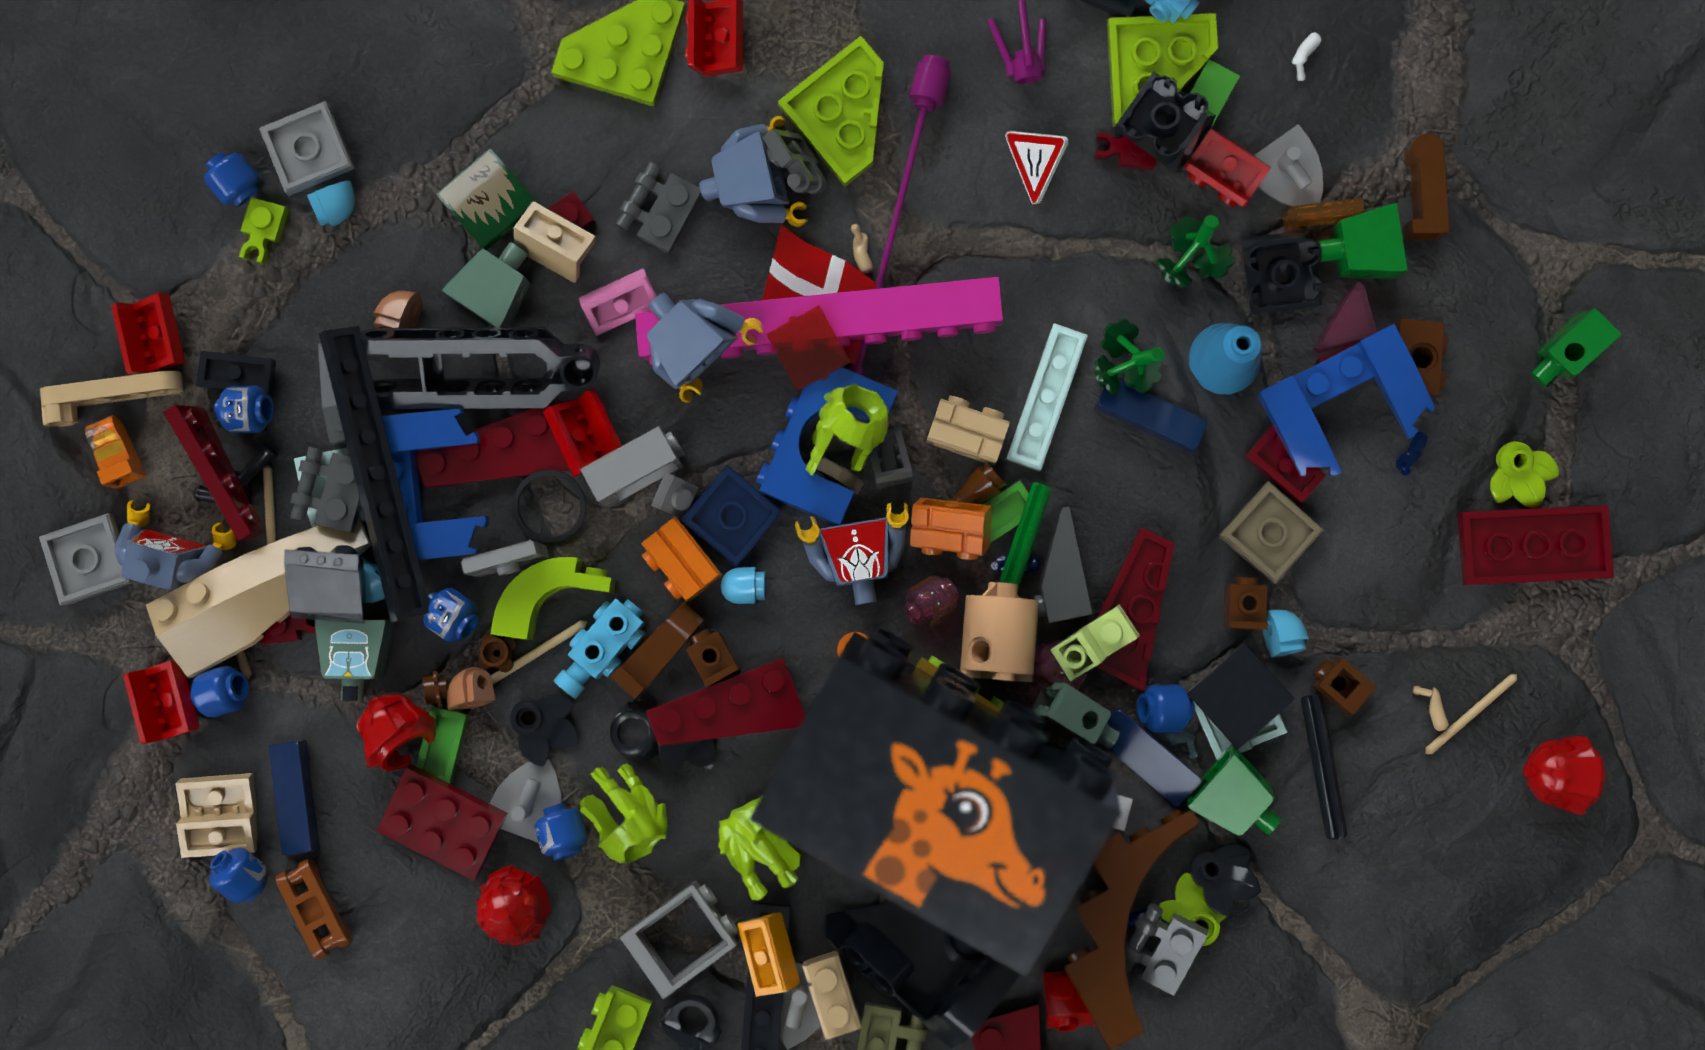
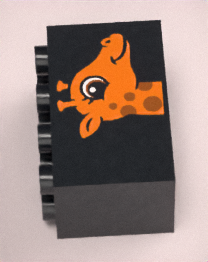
M874 627L868 639L854 632L838 657L749 820L1027 976L1121 815L1115 784L1116 776L1108 770L1113 761L1112 758L1098 747L1077 737L1072 738L1066 749L1049 741L1041 733L1046 724L1045 720L1030 709L1014 701L1006 700L1000 713L980 703L974 696L980 685L973 678L952 666L940 663L934 676L919 669L908 661L914 648L899 636L885 629Z

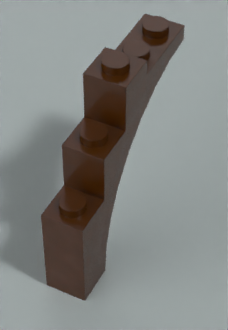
M1180 809L1170 813L1161 819L1163 826L1150 832L1148 827H1145L1129 836L1128 838L1131 841L1129 844H1126L1120 832L1112 836L1109 834L1091 865L1105 892L1100 893L1099 889L1096 888L1078 898L1081 905L1076 907L1075 913L1096 950L1090 952L1087 946L1068 956L1071 963L1066 965L1064 970L1108 1050H1113L1145 1032L1132 1003L1125 973V936L1129 912L1138 888L1151 866L1172 844L1198 826L1199 821L1192 810L1185 814H1182Z

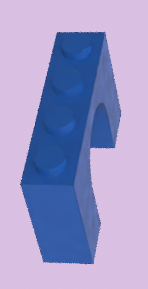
M817 357L814 366L808 363L802 374L800 384L805 385L800 398H792L785 415L790 418L785 432L780 429L778 430L771 446V450L776 451L771 464H763L756 482L761 484L759 491L763 495L835 526H839L843 523L855 493L815 473L812 476L806 471V465L800 454V442L803 432L815 418L819 417L820 408L827 403L824 399L825 394L838 387L844 388L856 384L859 387L877 392L887 406L888 415L895 403L898 391ZM855 407L846 408L854 417L869 423L870 419L864 411Z

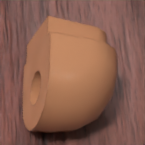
M403 290L388 294L380 301L373 313V316L376 318L374 326L376 328H415L422 311L421 295Z
M470 667L462 670L449 683L447 690L448 710H467L496 701L492 678L483 669Z

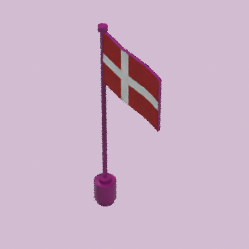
M923 55L922 61L917 63L909 99L915 102L914 107L919 109L920 112L876 282L847 261L804 242L781 224L762 300L882 288L926 113L934 112L935 108H940L944 105L951 77V71L949 70L950 62L935 55ZM865 339L850 340L851 346L830 348L852 364L850 371L861 376L864 375L865 368H862L868 345L865 344ZM822 343L829 347V343Z

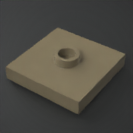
M1268 481L1221 532L1219 537L1268 581L1276 584L1324 529Z

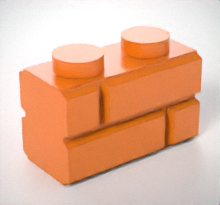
M921 497L912 507L911 547L921 548V552L926 555H940L943 551L957 552L956 556L960 559H977L978 555L983 556L990 546L992 506Z
M676 516L641 543L646 549L642 557L654 572L660 568L669 580L664 585L676 600L683 597L687 602H690L723 576Z

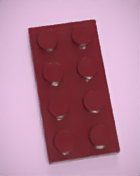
M1608 505L1458 513L1463 586L1614 578Z

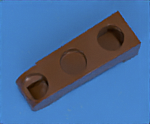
M1426 133L1421 134L1410 143L1404 154L1405 162L1411 168L1413 219L1403 226V241L1440 240L1449 233L1444 146L1439 137Z
M686 602L682 603L610 677L634 700L640 699L690 641L689 638L694 636L701 628L705 620Z

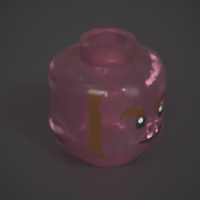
M931 575L907 589V604L904 605V611L913 624L919 622L923 627L933 629L956 615L960 596L956 587L948 578L942 579L938 575Z
M1062 640L1053 641L1049 645L1041 644L1035 651L1033 677L1047 688L1051 687L1054 683H1066L1077 690L1084 682L1087 672L1072 681L1069 680L1051 652V649L1062 642Z

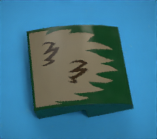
M491 149L487 150L436 194L485 250H488L516 225L533 201L538 203Z

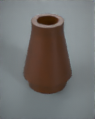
M987 462L981 468L979 466L976 467L958 493L951 499L956 502L983 504L1002 493L1000 489L1006 483Z

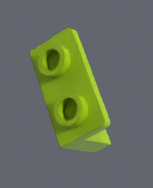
M614 985L609 988L606 994L600 992L591 1013L597 1016L592 1029L585 1028L577 1049L634 1050L653 1001Z

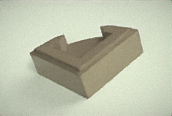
M825 457L821 458L816 470L841 486L854 491V493L858 494L864 485L863 480L845 467Z

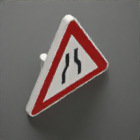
M1009 131L1006 133V140L1031 203L1039 204L1068 145V138L1059 135Z

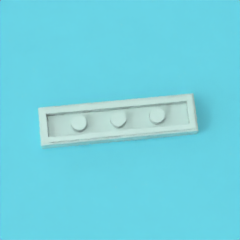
M1055 323L1053 324L1006 460L1041 471L1088 335Z

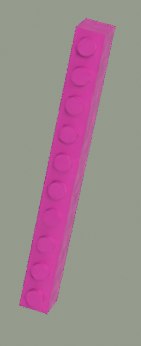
M999 277L720 304L743 316L744 321L749 318L758 319L762 323L764 333H760L756 329L747 331L748 334L756 338L754 345H747L742 339L741 332L735 333L738 339L721 354V358H739L743 356L742 351L757 350V355L779 353V347L793 346V351L795 352L810 351L815 349L814 344L829 343V348H842L851 346L850 340L865 339V344L868 345L886 343V337L901 336L902 341H914L923 339V333L937 332L938 337H953L959 335V330L972 328L974 329V334L995 332V326H1002L1003 322ZM652 311L635 313L638 355L644 361L649 360V365L653 366L650 353L651 344L647 339V332L659 319Z

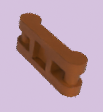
M307 858L298 863V868L290 872L284 870L275 876L276 884L311 954L316 960L319 961L330 954V950L337 946L343 948L353 942L352 935L348 927L342 922L320 878L318 867L313 859ZM304 881L309 891L300 895L297 890V884ZM326 924L330 934L322 937L317 928Z

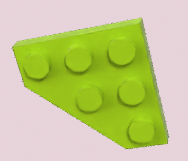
M636 0L562 38L551 71L553 77L655 107L685 13V3L678 0Z
M1216 13L1191 14L1187 20L1180 16L1175 24L1170 20L1161 22L1154 16L1108 19L1107 33L1113 127H1116L1118 121L1153 72L1175 80L1177 88L1182 90L1218 49Z
M862 36L858 37L777 101L779 108L844 187L873 165L883 61Z

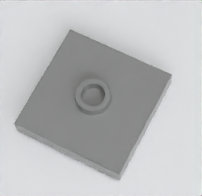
M326 101L259 128L280 182L288 196L355 169L331 108Z
M107 513L39 536L60 606H67L134 583V580L122 577V566L118 563L114 553L119 531L113 514Z
M529 540L464 558L461 561L464 574L483 577L498 572V575L502 576L520 571L519 566L547 559L549 555L544 544Z

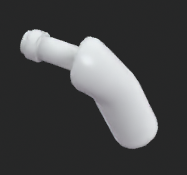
M1311 33L1302 42L1292 59V64L1296 65L1298 81L1305 80L1306 75L1303 63L1307 61L1308 56L1321 43V36L1317 33Z

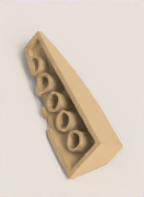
M358 515L354 533L322 525L315 526L244 554L146 604L156 637L189 678H193L199 673L255 645L265 637L262 633L276 621L281 623L290 615L284 567V549L295 550L298 547H311L317 552L330 553L336 546L349 545L360 556L372 546L360 515Z

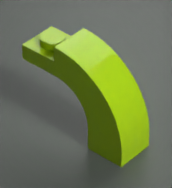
M557 557L538 562L516 576L502 593L495 609L491 634L534 640L539 610L546 599L552 594L567 588L614 593L616 579L607 577L608 570L586 567L585 574L581 573L583 560L580 558Z

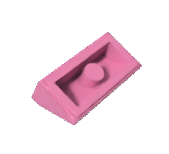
M640 269L581 296L579 301L595 335L598 336L635 319V313L650 312L651 309L648 305L656 297V294L645 270Z

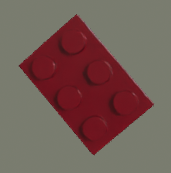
M410 764L405 768L377 832L475 881L487 860L508 813Z

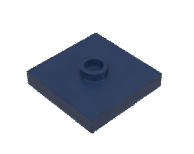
M726 465L680 521L737 567L783 511L730 466Z

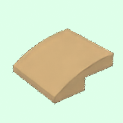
M253 773L180 778L175 783L181 819L176 823L181 858L214 856L221 851L226 850L228 852L237 847H242L250 853H254L257 850V805Z

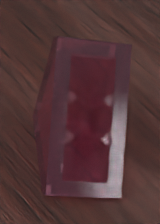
M1357 282L1348 289L1312 350L1321 353L1358 344L1361 340L1377 332L1365 285Z

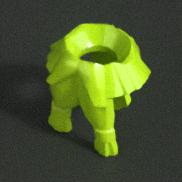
M853 384L844 388L838 387L824 396L827 403L820 408V420L812 434V442L816 446H814L811 458L805 468L812 476L834 434L839 439L856 447L851 460V470L857 472L864 468L867 457L871 454L874 447L882 443L886 437L889 415L884 401L877 392ZM855 407L864 411L870 419L869 423L865 424L855 420L853 414L846 408Z
M623 764L617 770L631 789V793L619 787L614 779L610 778L605 768L598 767L590 775L608 794L615 806L625 817V821L619 826L611 817L605 803L601 799L596 798L594 795H588L579 803L580 811L593 822L594 827L600 833L598 846L601 847L610 859L619 863H631L651 854L655 845L661 839H666L668 829L666 804H658L650 791L643 786L640 778L636 776L635 770L631 765Z
M761 797L732 810L728 819L719 820L718 848H720V854H726L731 865L742 876V880L748 888L749 896L752 900L757 901L765 897L768 891L754 872L755 861L769 866L770 870L777 875L779 883L783 888H789L796 883L799 878L793 871L803 863V851L800 848L749 820Z

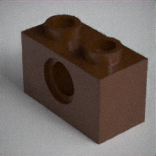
M1399 319L1393 324H1395L1411 357L1413 352H1418L1424 358V367H1417L1430 397L1433 398L1440 395V391L1443 390L1446 381V372L1444 369H1441L1442 355H1445L1448 348V335L1444 333L1445 323Z

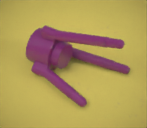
M1018 0L1023 50L1014 53L1015 59H1011L994 19L989 18L987 22L1005 63L1007 77H1014L1015 84H1029L1042 80V72L1046 71L1044 60L1046 20L1044 18L1039 20L1036 55L1035 49H1031L1025 0Z

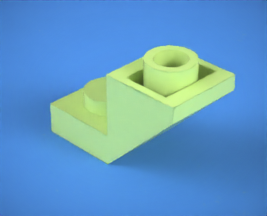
M1119 604L1051 649V652L1069 680L1072 681L1100 664L1110 654L1137 639L1140 635Z

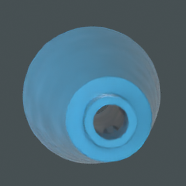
M1232 323L1211 325L1201 331L1193 341L1189 350L1190 370L1199 381L1198 383L1206 390L1215 394L1239 392L1248 387L1259 373L1261 367L1260 338L1252 328Z

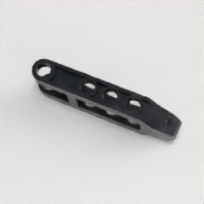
M545 327L372 328L362 331V338H360L366 354H388L389 358L419 359L421 378L379 379L373 381L380 409L545 408L561 391L581 390L591 386L598 376L601 364L599 355L590 345L564 344ZM442 354H462L463 357H471L472 354H499V357H507L508 354H536V357H541L547 363L548 372L542 378H445Z

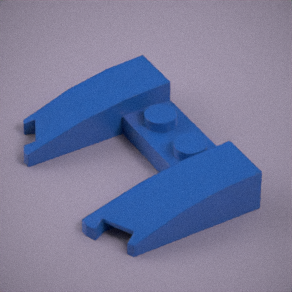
M1395 324L1368 336L1358 344L1259 392L1257 397L1300 476H1306V468L1329 467V476H1337L1342 473L1312 409L1373 378L1407 439L1414 437L1418 432L1412 425L1424 409L1430 413L1435 409L1423 379Z
M463 409L382 416L418 560L478 554L480 549L470 546L476 525L487 528L489 524V516L423 522L416 451L480 444L481 439L478 433L473 432L466 435L456 417L465 413Z

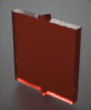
M820 305L797 318L791 316L788 323L766 334L797 391L818 379L826 380L829 373L850 363Z

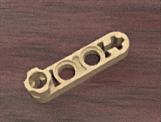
M159 371L40 388L43 425L47 427L74 425L78 423L77 407L181 393L184 391L182 373L179 371Z

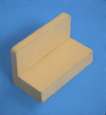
M534 201L514 226V244L528 254L527 257L576 283L580 276V264L595 244V236Z

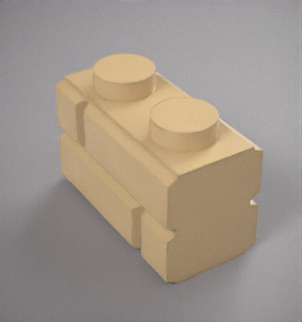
M949 396L948 401L940 399L926 443L983 463L988 462L994 466L998 460L1010 424L1009 421L1003 420L1004 413L984 407L982 412L968 408L969 401L955 396Z
M836 950L803 961L802 967L806 980L810 984L809 989L825 1040L860 1029L861 1019L839 952Z

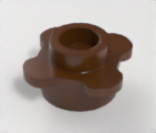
M492 634L485 635L481 640L482 645L478 659L479 667L483 670L498 668L504 673L511 671L514 666L511 660L512 653L517 648L515 639L512 637L499 639ZM496 650L500 651V655L498 657L494 655V652Z
M433 671L432 676L423 677L425 700L427 706L438 704L440 708L443 707L442 700L447 699L446 677L439 678L438 671Z

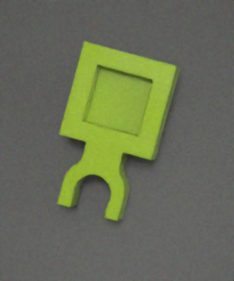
M251 197L241 227V232L250 237L243 244L239 257L249 261L251 252L259 249L257 262L266 266L269 258L268 243L269 241L280 243L289 209L285 206Z

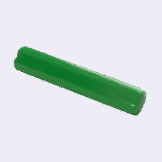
M1037 482L1031 485L1000 578V583L1018 584V587L1020 586L1051 494V488L1047 485Z

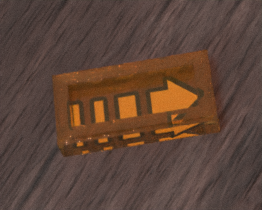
M1363 198L1290 206L1282 215L1283 226L1295 228L1338 223L1345 218L1361 214L1364 211Z

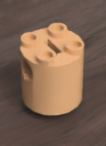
M988 582V589L983 595H966L960 671L971 678L1032 682L1039 601L1020 598L1017 594L1018 584Z

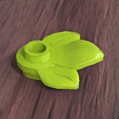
M1514 441L1507 443L1497 453L1496 463L1498 469L1490 480V491L1494 501L1498 504L1514 496L1523 506L1537 509L1545 497L1546 485L1544 481L1558 477V466L1555 460L1544 451H1532L1527 444ZM1519 454V462L1515 466L1514 458Z
M1185 872L1180 876L1175 885V900L1159 903V906L1163 909L1161 917L1166 924L1169 923L1174 912L1194 923L1204 920L1207 925L1208 935L1202 946H1207L1217 939L1220 933V922L1227 916L1218 914L1208 907L1205 903L1203 889L1195 884L1191 874Z

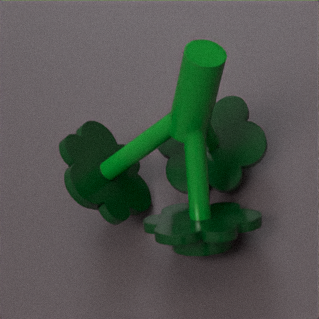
M1208 215L1202 221L1193 220L1191 216H1184L1180 223H1174L1170 226L1169 235L1173 239L1171 247L1176 252L1181 251L1183 256L1178 263H1174L1166 257L1164 259L1159 258L1156 261L1158 267L1162 269L1161 276L1168 283L1186 288L1193 282L1187 275L1188 272L1184 266L1191 258L1197 255L1199 248H1205L1203 255L1198 256L1194 260L1193 265L1199 271L1201 278H1208L1210 276L1215 279L1222 278L1227 274L1228 268L1235 264V259L1231 256L1232 251L1229 246L1222 245L1215 249L1210 242L1212 235L1219 225L1217 217Z
M1126 318L1120 319L1117 324L1110 323L1104 328L1103 336L1105 338L1101 342V347L1108 351L1112 358L1120 357L1124 350L1132 353V358L1124 360L1118 366L1108 361L1104 354L1094 361L1095 378L1098 384L1103 388L1106 387L1111 395L1116 394L1118 388L1121 387L1117 377L1119 373L1125 376L1123 382L1127 387L1134 386L1140 393L1150 391L1152 384H1157L1161 380V374L1158 371L1160 369V362L1164 359V351L1159 347L1140 351L1134 346L1133 340L1138 336L1139 328L1135 324L1130 323Z

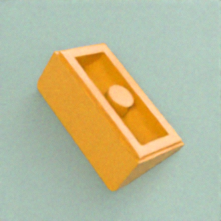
M776 912L737 923L756 997L786 992L799 985L800 979L782 913Z

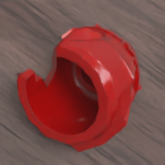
M396 694L374 697L367 703V709L364 710L363 715L357 721V731H359L364 741V753L367 767L382 768L388 772L404 768L411 764L409 754L400 756L398 750H396L398 747L409 740L424 736L428 743L435 741V719L424 709L414 704L413 700L404 695Z
M1575 735L1560 738L1559 740L1545 741L1528 755V760L1522 768L1528 788H1530L1539 801L1574 815H1583L1590 805L1597 802L1603 792L1605 783L1604 761L1587 736Z
M514 865L491 873L488 876L487 883L479 887L481 896L476 900V920L479 928L481 927L489 935L490 939H496L499 944L504 945L509 943L513 946H521L540 938V932L545 926L547 916L552 911L548 892L539 876H532L524 870L517 869Z

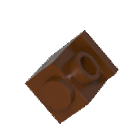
M1236 577L1235 584L1225 585L1223 629L1268 630V622H1266L1267 586L1258 585V578ZM1246 596L1253 599V608L1251 610H1246L1243 607L1242 602Z
M707 628L689 638L692 645L685 650L701 676L705 687L712 686L740 670L720 631L711 634ZM707 649H713L717 653V658L713 663H708L704 660L703 655Z
M1327 658L1313 672L1317 679L1312 686L1332 702L1343 714L1353 715L1376 689V686L1344 658H1334L1332 662ZM1337 676L1343 682L1339 690H1335L1332 686V681Z

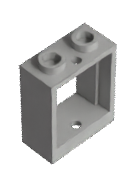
M658 426L580 470L597 502L610 508L663 478L665 472L671 474L684 467L680 457L684 456L685 453L672 432L670 431L665 434Z
M696 880L625 931L620 937L662 999L722 957L738 943V938L735 936L739 933L737 926L727 914L723 917L714 906L718 901L711 889L706 884L700 886ZM692 896L723 940L673 976L643 931Z

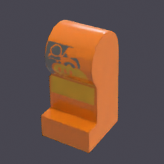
M116 415L109 416L85 427V435L94 450L93 454L99 467L97 474L102 485L118 489L147 477L129 434L122 421Z

